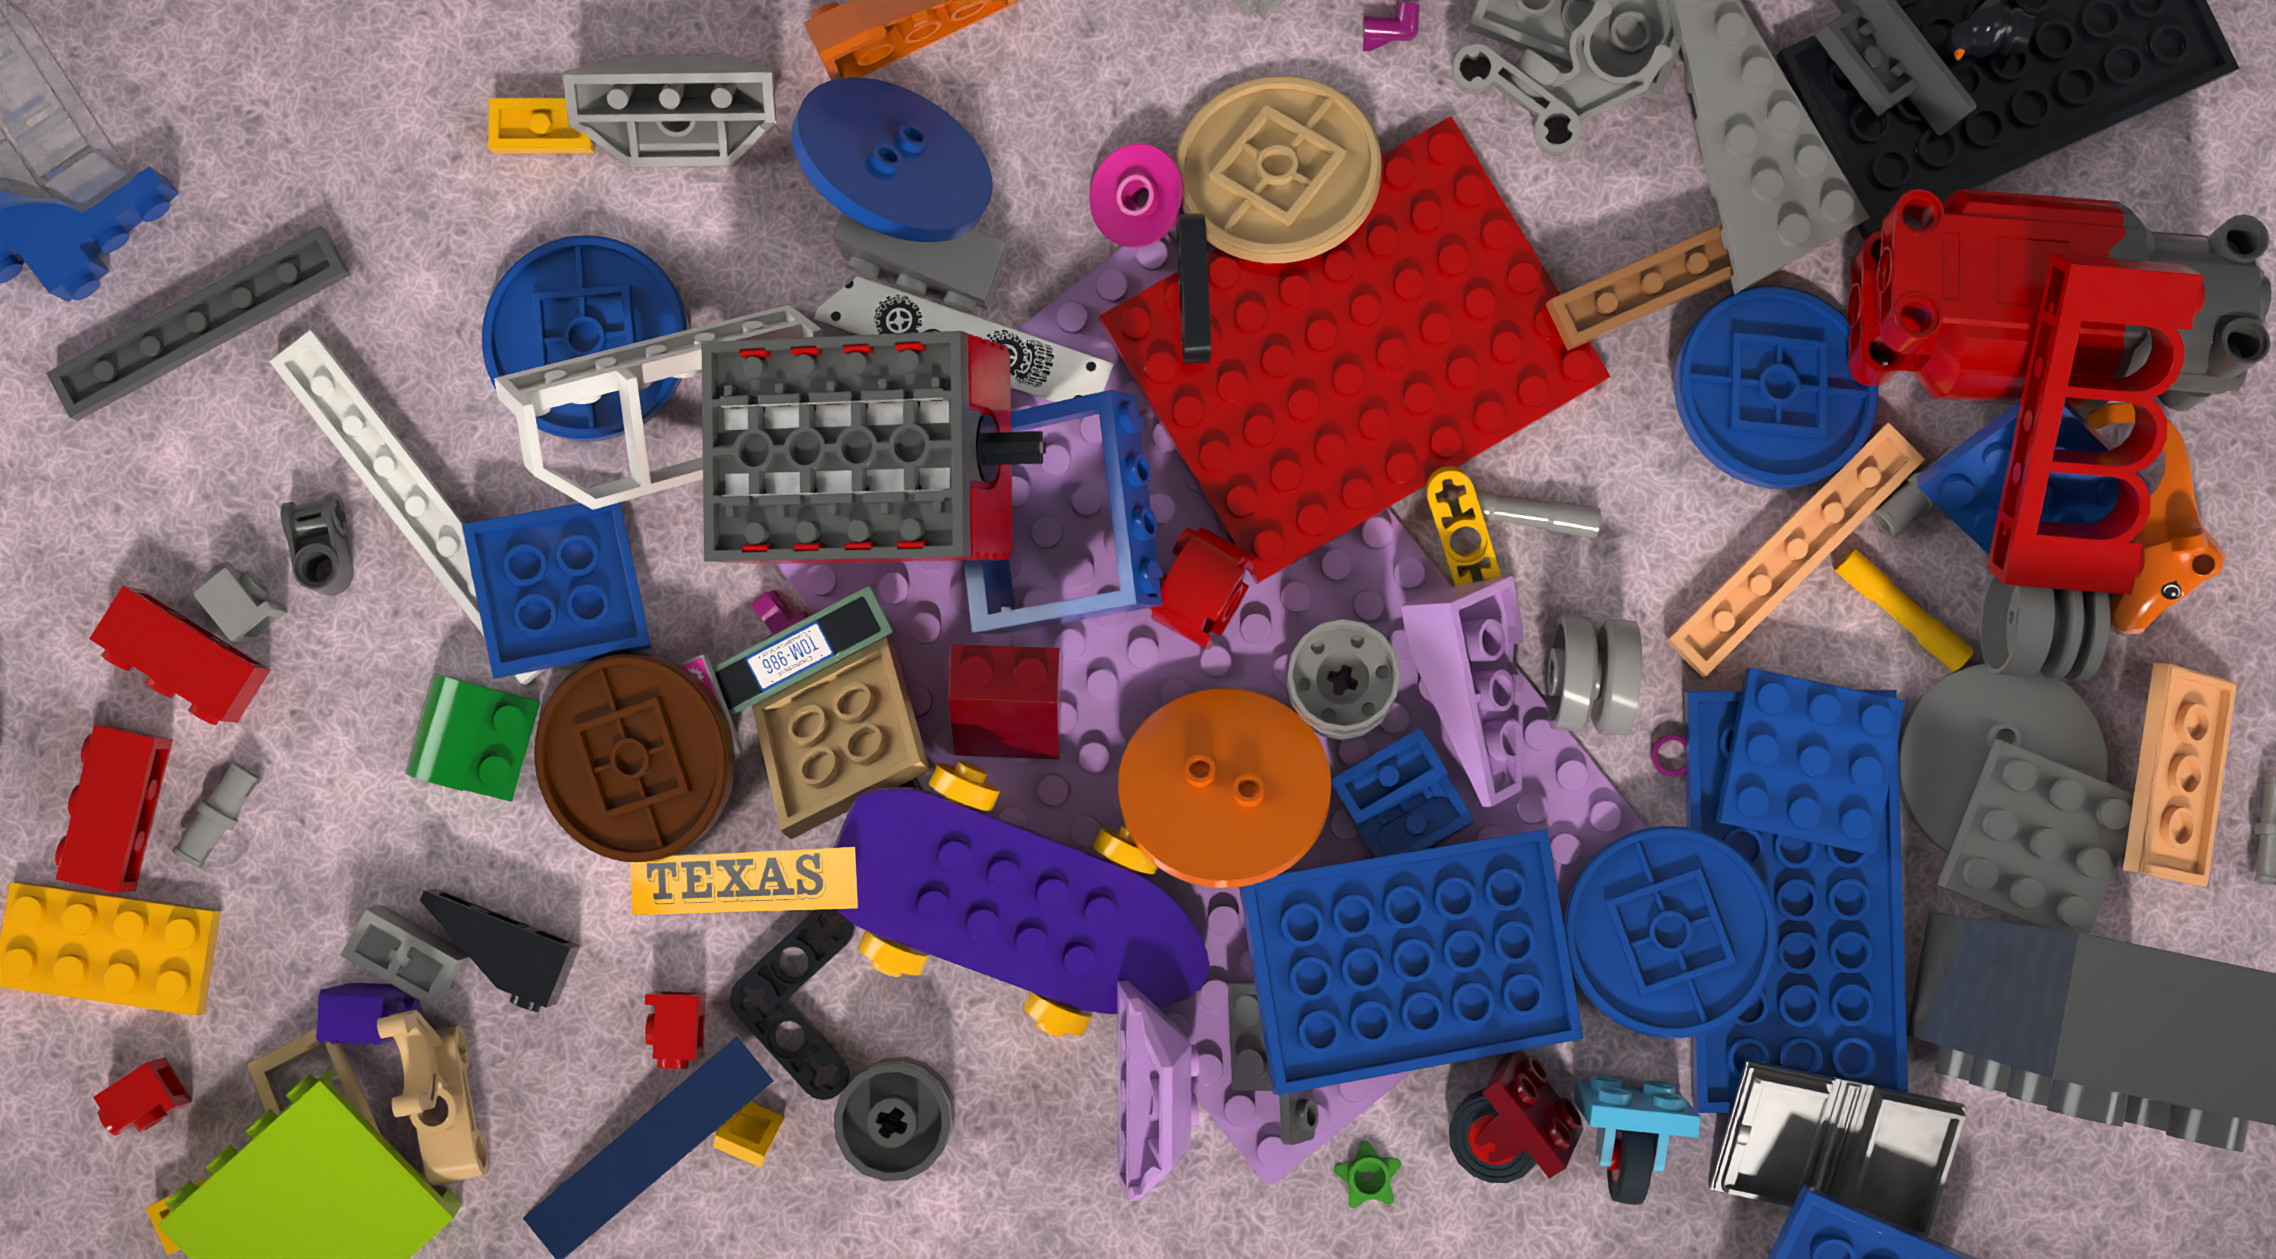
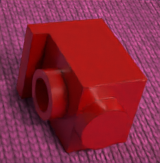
M652 991L645 994V1005H655V1014L649 1013L647 1016L645 1042L646 1045H653L652 1059H657L656 1067L662 1069H687L689 1060L695 1061L703 1056L706 993Z
M166 1057L146 1062L93 1097L100 1108L98 1116L102 1125L114 1136L132 1127H135L141 1133L168 1116L167 1112L185 1107L192 1102V1099Z

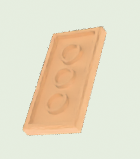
M2153 663L2123 871L2207 887L2237 682L2169 663Z

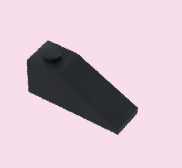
M423 890L420 902L495 987L512 994L509 1002L534 1012H539L541 1006L547 1008L558 1003L580 945L441 890Z

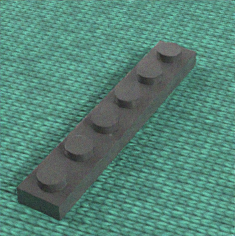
M320 226L52 369L46 374L69 418L79 421L351 274L328 231Z

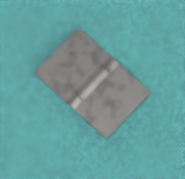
M1746 1059L1709 1187L1710 1190L1793 1207L1803 1184H1806L1928 1237L1966 1119L1964 1113L1965 1106L1962 1103L1870 1085L1856 1080L1841 1079Z

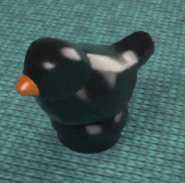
M1986 0L1967 20L1957 23L1949 30L1945 39L1946 50L1954 54L1957 60L1969 54L1976 57H1987L1995 51L2004 56H2008L2009 53L2021 56L2030 39L2035 15L2024 12L2022 7L2011 8L2005 0Z

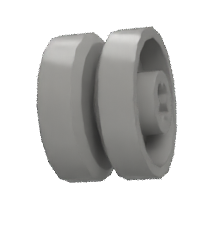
M1559 616L1551 643L1547 677V712L1551 729L1581 731L1591 714L1592 722L1598 733L1629 735L1638 708L1642 673V641L1637 621L1608 619L1600 627L1596 635V630L1589 617Z

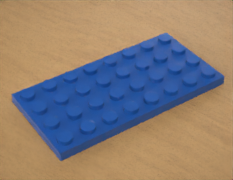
M1859 690L1897 698V690ZM1741 691L1684 692L1687 827L1720 838L1741 852L1752 863L1770 891L1776 908L1779 928L1778 952L1775 965L1767 984L1755 1002L1743 1014L1722 1028L1692 1037L1693 1108L1697 1113H1730L1746 1059L1908 1092L1898 741L1876 855H1868L1717 823L1716 817Z

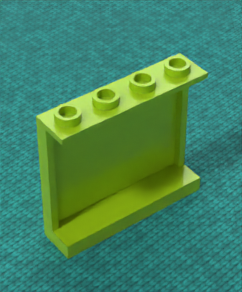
M330 1068L318 1080L309 1073L285 1095L292 1103L281 1113L276 1115L269 1109L245 1131L251 1139L238 1151L230 1144L206 1165L205 1168L211 1175L198 1187L189 1180L164 1203L171 1211L157 1226L190 1259H409L454 1219L462 1203L448 1188L441 1195L433 1189L330 1082L336 1074Z

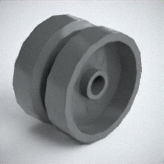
M909 1057L883 1058L862 1069L841 1092L834 1112L835 1139L844 1158L863 1175L884 1182L908 1180L928 1170L947 1146L956 1121L954 1097L945 1079L927 1063ZM894 1108L900 1109L905 1114L901 1121L905 1123L902 1125L892 1124L888 1119V1114Z

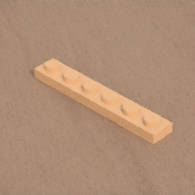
M1889 422L1882 425L1864 443L1859 452L1808 498L1666 641L1701 677L1707 676L1925 458Z

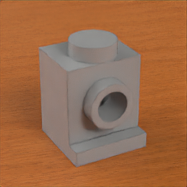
M228 561L222 562L209 570L202 579L205 584L192 593L227 638L235 643L248 645L288 613L282 604L264 600L270 593L254 573L247 571L244 574L242 571L235 570Z

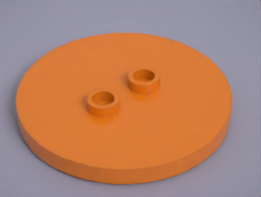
M1217 688L1197 691L1179 697L1159 708L1141 724L1129 741L1121 760L1118 776V795L1121 814L1130 837L1140 851L1157 867L1180 880L1195 885L1213 888H1237L1260 883L1279 875L1297 863L1309 851L1320 835L1327 819L1331 797V773L1326 753L1317 735L1291 708L1257 692L1243 689Z

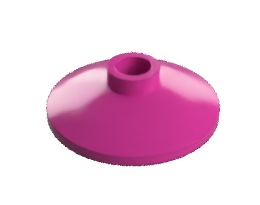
M1131 144L1117 149L1101 163L1091 183L1089 203L1091 215L1097 228L1106 238L1125 247H1144L1159 241L1173 228L1177 221V214L1181 213L1184 194L1182 175L1174 160L1159 148L1147 144ZM1148 190V201L1141 208L1138 204V197L1142 192Z

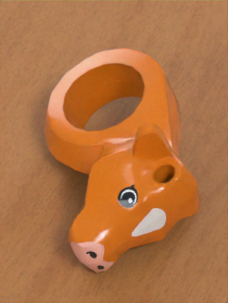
M2130 402L2106 403L2101 408L2091 411L2084 419L2095 430L2118 423H2131L2135 425V409ZM2167 417V440L2162 449L2165 455L2164 474L2158 487L2152 491L2150 514L2145 526L2135 536L2143 543L2142 548L2145 555L2144 568L2141 575L2135 578L2132 595L2113 593L2110 599V627L2116 634L2123 636H2138L2142 634L2150 623L2164 610L2183 599L2204 581L2221 573L2226 559L2222 547L2205 529L2196 504L2190 455L2181 433Z

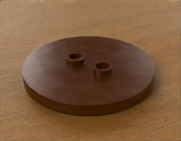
M623 653L596 659L583 665L566 677L548 699L538 722L535 736L534 762L538 784L545 803L559 825L573 839L590 851L613 860L649 862L668 857L688 848L713 827L721 816L732 790L735 774V749L730 725L722 707L710 689L698 677L683 666L660 656L645 653Z

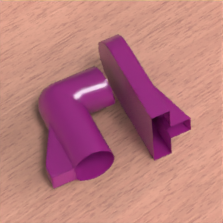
M1398 1L1396 17L1364 16L1363 51L1371 52L1391 41H1410L1414 39L1419 30L1420 5Z

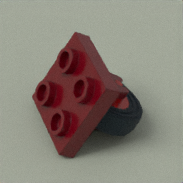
M1524 1050L1509 1052L1501 1058L1486 1087L1469 1094L1456 1108L1449 1126L1450 1148L1457 1162L1473 1177L1488 1183H1509L1524 1177L1536 1164L1539 1165L1549 1179L1567 1168L1584 1129L1581 1126V1117L1575 1106L1568 1099H1561L1548 1083L1549 1077L1543 1065L1534 1056L1528 1057Z

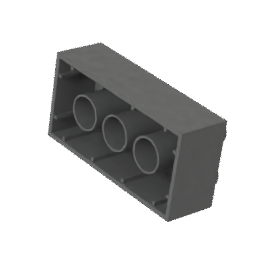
M1929 912L1907 1027V1036L1939 1045L1935 1073L1967 1080L1969 1084L2004 1092L2010 1098L2047 1106V1110L2059 1114L2123 1127L2124 1122L2166 1131V1135L2238 1152H2244L2249 1120L2276 1126V973L2081 932Z

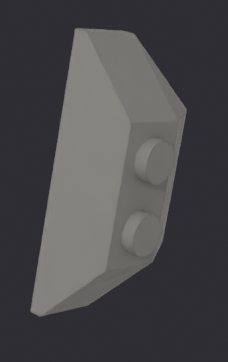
M729 54L624 55L567 70L562 74L569 126L579 133L583 132L598 146L629 167L732 166L777 120L773 69Z

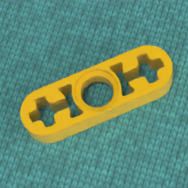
M1446 466L1437 469L1428 479L1426 496L1455 586L1473 583L1469 568L1466 567L1461 572H1458V565H1473L1485 557H1488V563H1478L1483 580L1501 577L1471 479L1463 470L1457 467ZM1452 479L1455 486L1464 484L1465 490L1457 493L1462 513L1473 508L1474 514L1459 515L1443 524L1442 517L1453 516L1446 498H1436L1435 493L1443 490L1442 481ZM1464 526L1472 527L1480 534L1478 547L1468 554L1458 553L1450 545L1451 536L1454 531Z

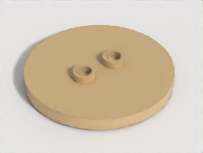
M1296 76L1256 78L1222 91L1203 105L1190 120L1180 138L1175 156V163L1181 172L1184 183L1182 201L1184 213H1204L1206 240L1230 255L1253 262H1296L1312 258L1336 247L1352 235L1364 222L1376 201L1381 182L1380 145L1376 132L1366 114L1355 102L1337 89L1312 79Z

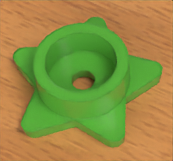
M1364 1140L1360 1144L1355 1160L1336 1165L1334 1173L1349 1184L1348 1204L1351 1208H1356L1363 1202L1373 1199L1390 1205L1394 1202L1390 1185L1391 1178L1402 1164L1399 1159L1379 1158L1370 1143ZM1370 1171L1373 1173L1374 1177L1371 1181L1364 1180L1363 1175L1365 1172Z

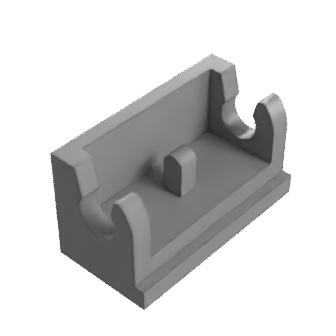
M383 905L365 910L340 955L431 1007H434L437 1001L447 998L454 990V987L451 986L453 979L459 972L465 970L471 960L462 949Z

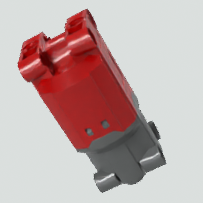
M1922 189L1910 190L1902 195L1885 216L1881 230L1871 234L1852 258L1850 266V295L1847 307V319L1850 328L1848 345L1849 372L1854 380L1861 385L1880 386L1886 383L1897 371L1912 372L1924 390L1936 399L2015 405L2021 401L2051 253L2182 264L2204 275L2202 283L2205 287V300L2201 311L2194 317L2192 330L2177 329L2185 346L2184 364L2177 380L2158 397L2165 406L2172 410H2189L2212 394L2238 391L2246 379L2247 370L2264 359L2269 352L2270 337L2262 324L2265 323V317L2271 303V283L2268 277L2264 275V271L2260 268L2257 261L2268 248V230L2257 218L2243 214L2235 215L2228 219L2209 236L2150 231L2130 208L2122 205L2119 201L1962 189L1957 190L1941 203L1939 198L1930 191ZM1903 215H1910L1917 219L1920 224L1919 229L1909 226L1903 219ZM1871 252L1880 253L1879 263L1874 260ZM2082 321L2071 375L2115 379L2124 378L2137 372L2147 361L2152 348V336L2148 327ZM1869 349H1876L1882 352L1887 359L1888 365L1876 363L1871 358ZM2065 398L2076 410L2093 411L2109 402L2106 400Z

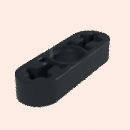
M1204 213L1177 214L1176 242L1183 364H1210L1211 330Z

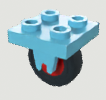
M1605 1075L1591 1076L1590 1083L1576 1081L1574 1103L1589 1126L1597 1127L1595 1160H1599V1166L1607 1167L1608 1189L1611 1199L1623 1204H1642L1648 1193L1652 1171L1664 1172L1670 1135L1698 1138L1701 1116L1680 1092H1675V1086L1670 1083L1644 1081L1643 1088L1622 1086L1623 1081L1621 1079Z

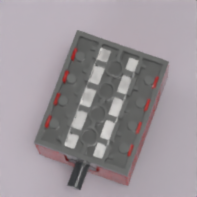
M963 331L701 342L705 562L801 564L1010 559L1012 552L1011 465L1042 464L1043 454H1046V443L1043 442L1042 431L1011 432L1010 355L1006 345H1000V343L991 342V340L982 339Z

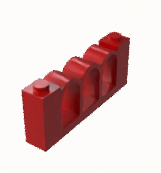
M2051 253L1987 563V569L2004 585L2132 595L2135 578L2141 575L2145 563L2143 543L2135 536L2144 528L2151 507V495L2145 481L2135 473L2147 468L2160 455L2167 440V419L2161 406L2153 398L2163 394L2177 380L2183 367L2185 346L2177 329L2192 330L2194 317L2203 307L2205 300V287L2202 283L2203 274L2182 264ZM2082 321L2148 327L2152 336V348L2147 361L2137 372L2124 378L2115 379L2071 375ZM2066 397L2132 403L2135 409V425L2130 436L2120 446L2103 452L2055 449ZM2050 472L2117 478L2119 497L2114 508L2104 518L2088 524L2040 521Z

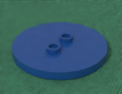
M859 77L834 79L822 83L810 91L804 98L792 125L793 149L807 178L837 209L872 230L908 241H948L965 235L972 230L990 203L993 190L992 175L988 162L976 141L946 111L913 91L876 79Z
M592 235L571 236L550 241L535 248L519 259L504 274L494 289L486 307L482 326V351L487 373L496 389L494 378L689 330L690 325L684 302L676 286L663 269L642 251L629 244L607 237ZM668 377L653 381L649 387L638 390L643 425L666 406L675 394L682 378ZM619 390L602 394L599 400L592 403L575 404L571 402L552 407L547 414L535 417L537 429L567 440L582 442L601 441L625 434Z
M1773 285L1746 288L1735 295L1732 293L1719 300L1704 312L1689 329L1681 343L1675 362L1673 378L1674 396L1679 417L1687 434L1698 450L1713 465L1729 476L1744 483L1768 489H1792L1807 486L1821 481L1846 465L1859 452L1871 432L1878 408L1879 395L1877 385H1861L1854 380L1849 372L1848 345L1850 328L1848 326V319L1831 304L1813 294L1796 288Z
M1658 826L1645 828L1624 835L1606 845L1590 859L1579 873L1569 893L1564 911L1563 922L1571 969L1581 990L1602 1013L1616 1023L1637 1033L1666 1039L1696 1037L1715 1031L1734 1021L1755 1002L1763 991L1774 968L1778 952L1779 928L1776 908L1770 891L1760 873L1741 852L1729 843L1709 833L1688 827Z

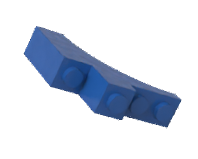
M150 166L114 187L75 198H29L0 190V284L15 278L22 271L23 266L21 263L25 261L48 293L67 302L72 299L82 300L87 298L100 287L99 279L109 272L98 255L101 252L111 253L121 248L129 240L128 232L142 221L152 222L162 217L170 209L169 201L179 194L167 177Z

